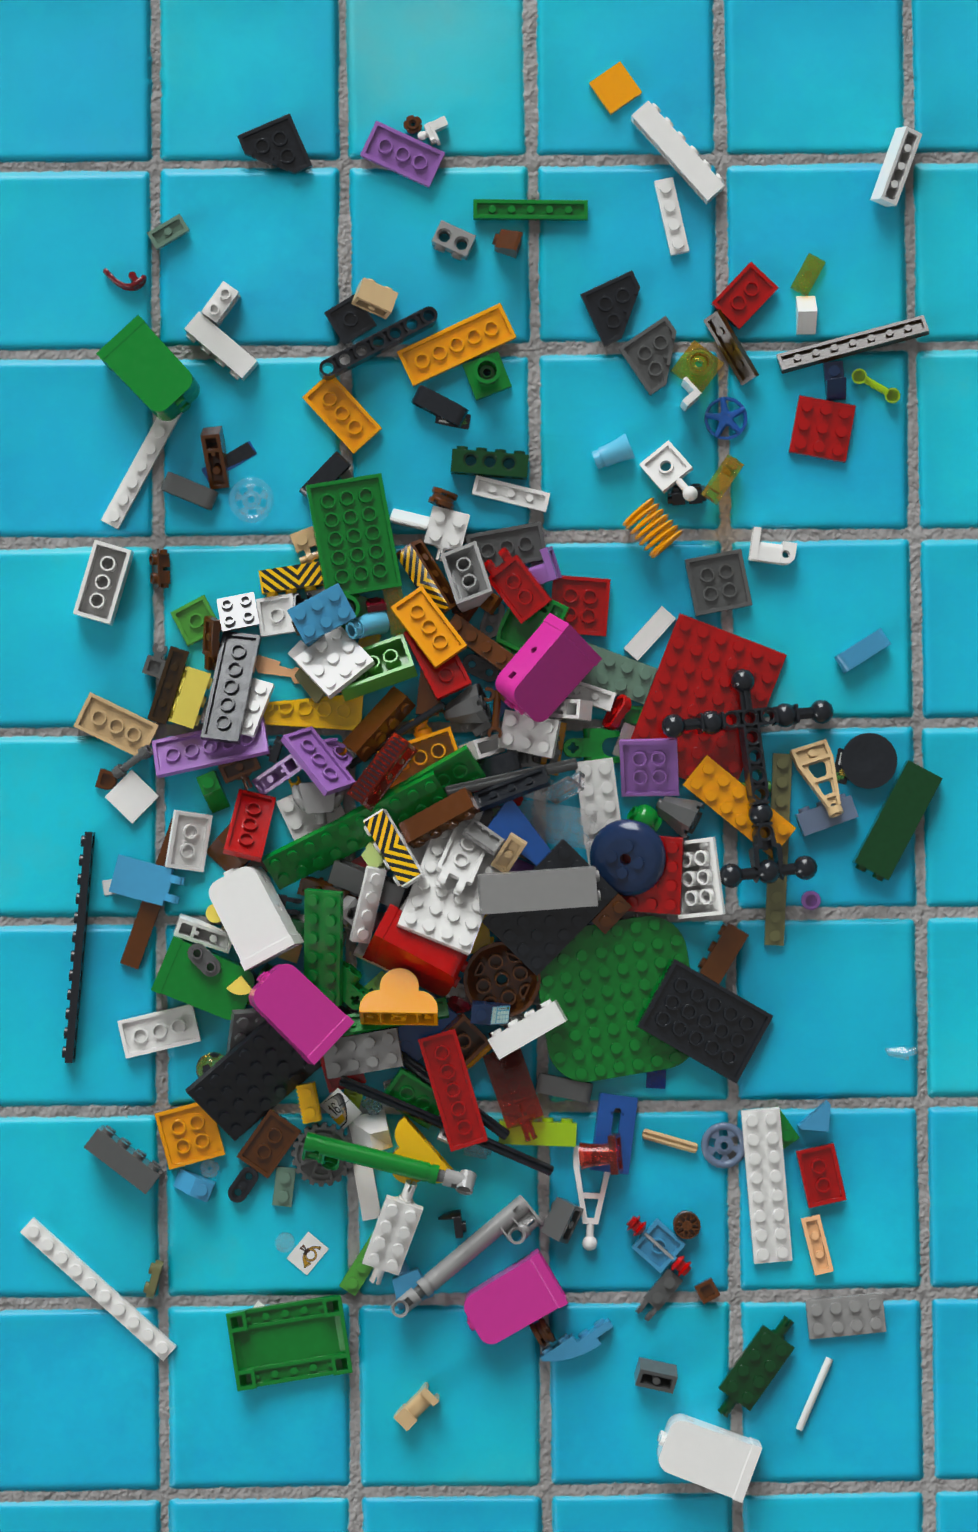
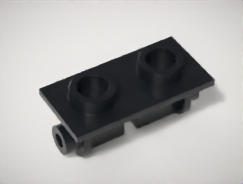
M691 484L690 486L697 489L698 496L694 501H689V504H698L706 501L705 485ZM674 485L667 491L668 504H672V506L685 505V499L682 495L683 491L678 485Z

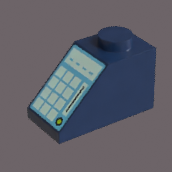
M472 1000L470 1023L482 1025L509 1023L511 1004Z

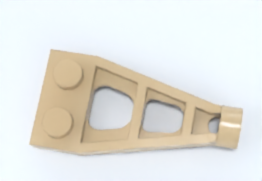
M824 739L792 749L790 755L797 771L824 805L829 818L843 814L834 757L827 740ZM823 762L826 768V775L820 778L814 777L809 770V766ZM829 781L832 793L824 795L818 784Z

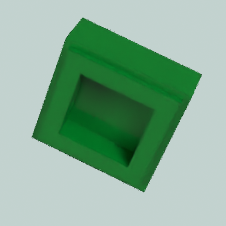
M631 706L630 711L624 716V722L636 725L643 706Z

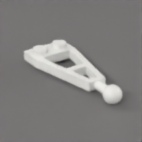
M576 1145L573 1151V1168L579 1205L584 1209L581 1214L582 1223L586 1224V1237L582 1240V1246L585 1250L592 1251L597 1247V1240L594 1237V1224L599 1223L610 1172H604L600 1193L583 1192L579 1165L590 1166L592 1146ZM609 1147L608 1156L610 1159H612V1147ZM584 1199H598L594 1218H587Z

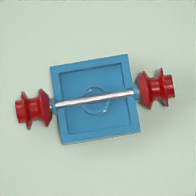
M633 1216L626 1224L628 1225L627 1231L632 1229L634 1231L633 1236H641L631 1247L659 1273L671 1262V1270H678V1277L681 1274L685 1276L691 1269L689 1266L691 1261L686 1263L684 1261L685 1256L677 1257V1254L686 1244L658 1218L645 1229L647 1222L641 1223L639 1221L640 1216Z

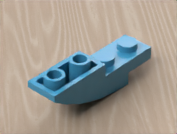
M603 1318L599 1319L593 1324L595 1327L589 1331L587 1329L583 1330L578 1334L579 1338L577 1339L572 1333L570 1335H567V1333L557 1339V1344L554 1346L550 1344L542 1349V1354H540L541 1360L561 1361L571 1359L601 1345L598 1337L613 1327L609 1318L605 1320Z

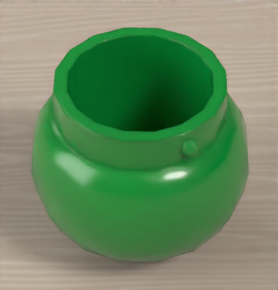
M646 804L639 805L638 807L634 806L627 815V819L643 822L656 832L662 823V818L658 816L657 811L652 806Z

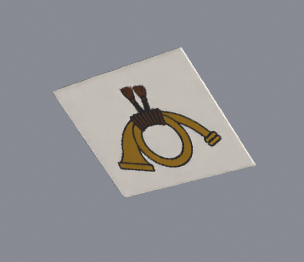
M308 1232L286 1259L304 1274L308 1275L329 1248Z

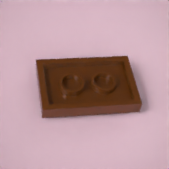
M270 1109L236 1157L266 1178H269L302 1130Z

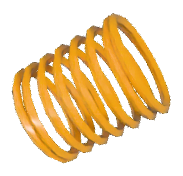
M650 498L623 522V526H625V529H629L649 513L630 531V534L633 535L653 519L635 536V540H638L656 526L639 543V545L645 544L660 532L644 548V551H647L664 538L649 553V556L654 559L682 534L683 530L676 532L678 525L672 526L673 520L667 521L669 514L662 516L664 509L657 511L659 504L652 505L654 498Z

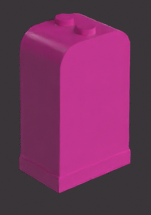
M549 613L544 622L499 673L495 686L497 691L506 699L504 703L508 707L514 708L520 715L524 714L536 722H543L552 715L602 658L569 623Z
M277 964L269 971L261 973L256 979L258 983L249 993L251 1006L308 1064L315 1065L354 1023L348 1015L344 1014L291 964Z
M537 1248L524 1258L468 1291L465 1296L464 1310L468 1317L467 1323L472 1331L476 1330L483 1342L496 1344L554 1310L567 1305L568 1298L539 1248Z

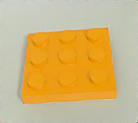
M196 1102L154 1114L169 1170L226 1154L218 1124Z

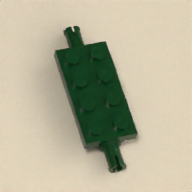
M784 1315L776 1329L773 1330L762 1324L718 1386L721 1391L727 1394V1398L718 1408V1412L728 1417L736 1404H741L751 1411L795 1348L784 1337L794 1324L792 1320Z

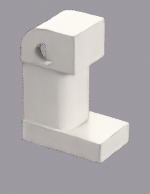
M761 527L752 528L748 561L788 565L795 559L797 543L783 541L781 544L760 542ZM782 553H787L788 558H784Z

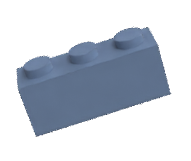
M840 794L844 813L834 818H829L827 810L821 802L816 803L817 807L812 809L809 806L799 809V813L795 817L802 836H807L859 817L851 795Z

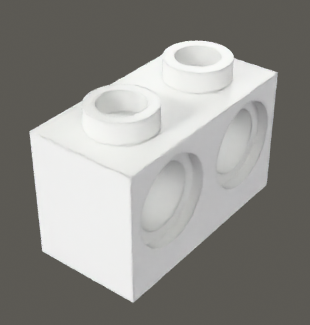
M223 281L201 313L219 327L241 297L240 293Z

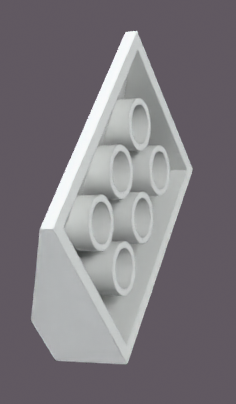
M715 837L684 840L682 906L678 919L726 914Z

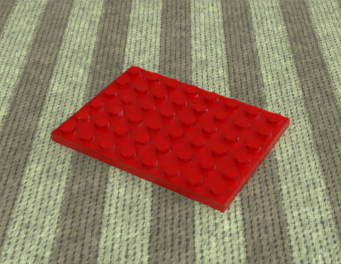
M679 613L631 739L670 738L663 733L661 728L663 719L670 714H677L683 719L696 718L697 714L709 710L718 713L724 712V714L728 711L741 710L739 692L733 689L731 685V677L739 669L749 670L755 678L754 687L750 690L752 709L767 707L787 655ZM745 714V721L751 723V717ZM727 716L726 722L729 725H732V718ZM698 730L684 731L683 735L677 738L679 778L687 780L705 756L708 755L739 780L743 769L738 730H723L713 735L706 733L698 734ZM748 733L747 739L753 742V735Z

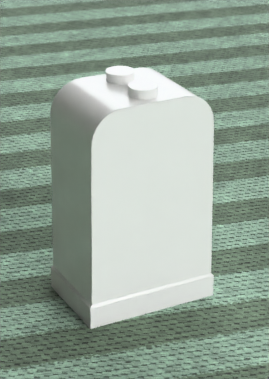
M245 866L229 869L223 873L224 877L216 880L210 886V900L234 946L244 971L255 969L304 943L263 868L259 866Z
M679 1413L671 1416L667 1421L664 1431H660L657 1439L659 1441L657 1457L661 1468L669 1474L743 1503L762 1451L760 1441Z

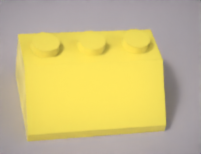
M185 666L168 718L169 722L191 729L194 728V725L198 726L201 717L198 713L200 707H204L207 699L204 694L206 689H210L213 680L210 678V673Z

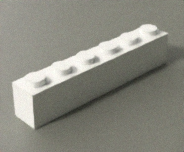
M648 100L631 115L632 123L707 205L724 189L723 178L719 174L715 175L712 172L711 165L705 159L702 160L698 156L699 152L692 145L689 146L685 142V136L680 131L676 132L673 128L674 125L667 117L664 118L660 114V108L655 103L651 104Z

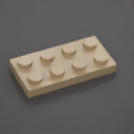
M90 692L73 727L135 756L138 753V749L145 745H151L160 725Z

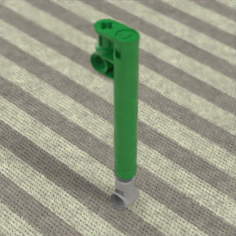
M311 1132L307 1133L302 1153V1160L306 1158L317 1160L318 1163H321L328 1170H337L341 1160L423 1182L427 1181L431 1184H436V1181L441 1182L443 1186L455 1188L462 1195H471L473 1193L477 1174L471 1170L463 1169L460 1172L448 1168L442 1170L439 1169L440 1165H432L428 1162Z

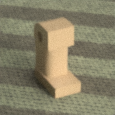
M427 1382L394 1414L393 1418L406 1431L417 1422L418 1417L430 1405L434 1407L439 1402L440 1395L438 1393L433 1395L428 1390L429 1384Z

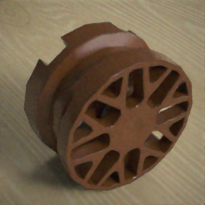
M433 487V494L429 497L428 502L438 507L453 510V503L457 500L458 495L442 488Z
M681 1211L673 1220V1228L676 1234L683 1239L694 1238L700 1231V1221L697 1215L691 1211Z
M543 1317L535 1324L529 1325L542 1348L548 1342L556 1341L554 1334Z

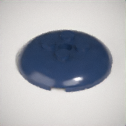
M621 819L606 825L595 836L590 849V865L596 867V870H599V875L620 895L635 896L645 893L654 887L663 875L666 861L665 847L660 836L649 825L635 820ZM623 854L630 856V863L623 861Z

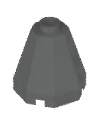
M480 683L469 686L445 705L446 708L443 710L446 721L456 724L483 723L492 720L491 708L484 701V698H487Z
M665 796L663 799H659L655 808L658 809V815L674 831L688 840L690 837L687 834H693L703 814L699 812L700 808L704 809L705 805L696 800Z

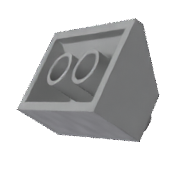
M477 541L440 554L456 605L461 612L480 606L493 593Z

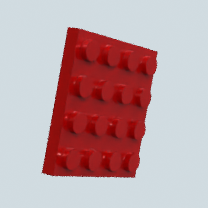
M660 836L666 851L663 875L657 884L645 893L635 896L621 895L632 906L628 911L681 914L684 837ZM623 854V861L630 863V856Z

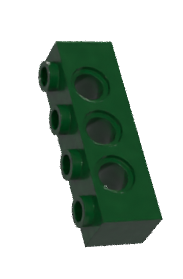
M457 446V449H452L451 474L527 480L529 455H525L524 451H514L513 454L506 453V450L495 449V452H489L487 448L478 447L476 450H468L466 446ZM469 456H473L476 459V463L472 466L467 465L465 462ZM487 458L495 460L496 463L493 467L485 465L484 462ZM510 459L515 465L513 468L507 469L503 465L504 461Z

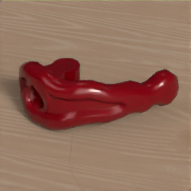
M107 268L103 270V273L115 285L127 291L141 289L147 280L145 275L138 278L135 272H130L129 278L132 283H124L118 280Z

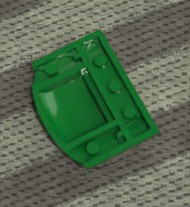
M552 599L550 603L523 624L519 622L508 608L501 620L496 643L515 656L544 622L549 613L566 621L570 607Z

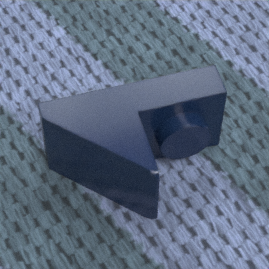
M843 361L823 363L826 400H846V377H844Z

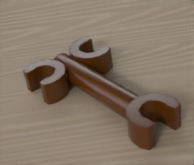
M486 687L485 691H490L492 696L484 698V701L491 702L493 700L492 726L488 730V737H491L493 730H497L499 733L498 738H501L502 731L499 728L501 700L504 702L506 699L497 690Z

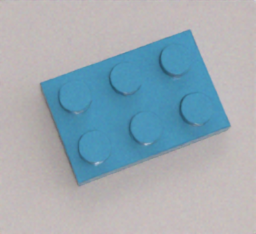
M339 583L287 610L305 645L357 618Z

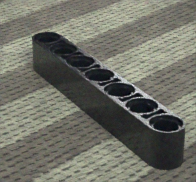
M425 307L323 360L319 367L320 377L324 380H331L433 327L437 321V311L433 307ZM428 313L431 314L434 319L431 321H427L424 319L423 316ZM413 322L417 325V328L411 330L407 327V324ZM392 331L399 332L400 337L392 338L390 336V333ZM375 340H381L383 342V346L376 347L373 344V342ZM362 348L367 353L364 356H359L356 351ZM346 357L350 360V363L343 365L339 360ZM325 366H330L333 372L327 374L322 369Z

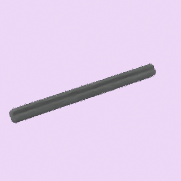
M572 758L448 785L445 787L447 796L464 787L470 792H475L543 766L546 767L548 775L576 770L578 764L577 760Z

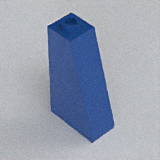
M513 800L504 803L487 826L504 838L505 841L512 832L528 842L520 855L535 866L551 851Z

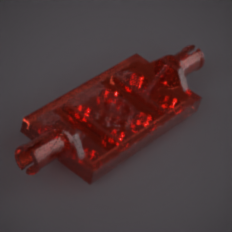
M521 1048L500 1060L493 1050L492 1053L483 1056L507 1129L521 1126L525 1141H531L529 1133L534 1140L537 1138L532 1121L544 1117Z

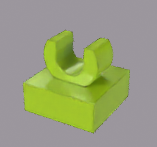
M345 1088L344 1094L360 1109L363 1095Z

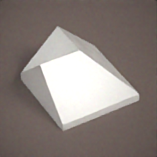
M385 1109L361 1114L349 1124L354 1144L381 1151L393 1147Z

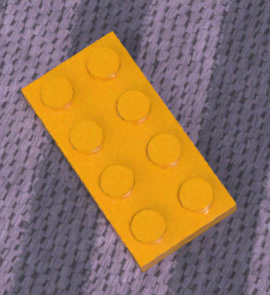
M336 377L331 380L322 379L302 397L353 454L382 430L381 426Z
M420 586L391 606L392 612L435 669L467 648V644L423 586Z

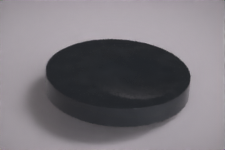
M864 733L855 736L845 745L842 751V771L845 777L857 787L865 789L880 787L886 784L896 771V751L893 745L881 735Z

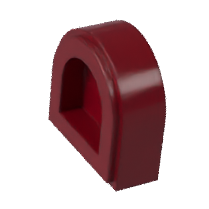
M380 597L369 598L366 600V610L368 613L387 610L386 602Z
M451 996L447 1003L448 1007L455 1013L467 1012L471 1008L468 1002L458 996Z

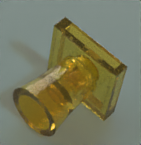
M694 340L671 369V372L681 380L687 377L702 393L724 365V362ZM695 362L701 363L702 366H701V367H697V366L695 365Z

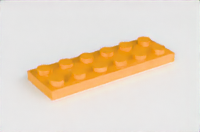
M498 303L397 351V354L414 387L517 337L501 303Z
M706 755L683 783V786L753 842L752 832L754 828L751 825L754 824L748 816L751 806L749 807L750 802L747 798L746 786ZM772 809L773 815L770 822L773 824L771 826L774 829L776 842L782 846L795 831L796 827ZM760 829V835L766 838V831ZM771 849L764 851L768 856L773 858V853Z

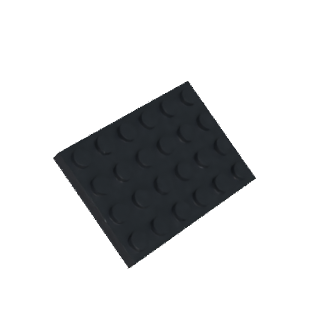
M562 839L532 870L590 865ZM600 876V881L597 882V890L600 889L601 901H598V906L488 914L482 920V923L537 976L618 893Z
M673 959L636 1027L730 1081L737 1083L773 1015L678 960Z
M265 1020L185 1090L236 1141L265 1116L270 1109H273L295 1090L297 1085L303 1083L322 1065L320 1061L315 1065L308 1064Z

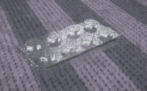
M525 799L521 800L520 810L544 842L558 844L564 839L571 847L591 849L598 811Z

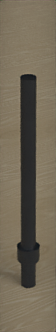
M441 701L390 734L372 755L388 744H391V740L394 742L395 739L393 737L400 738L446 708L444 702ZM355 757L352 759L349 767L352 769L363 761Z

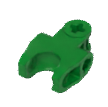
M583 728V738H571L565 741L563 752L571 758L583 757V761L610 758L611 756H607L603 752L602 744L607 738L620 737V731L603 728ZM571 742L574 743V746L578 747L577 750H574V754L567 748L571 746ZM613 757V763H620V757Z
M343 961V1002L353 1010H358L361 1000L370 991L358 982L362 977L361 972L352 964Z

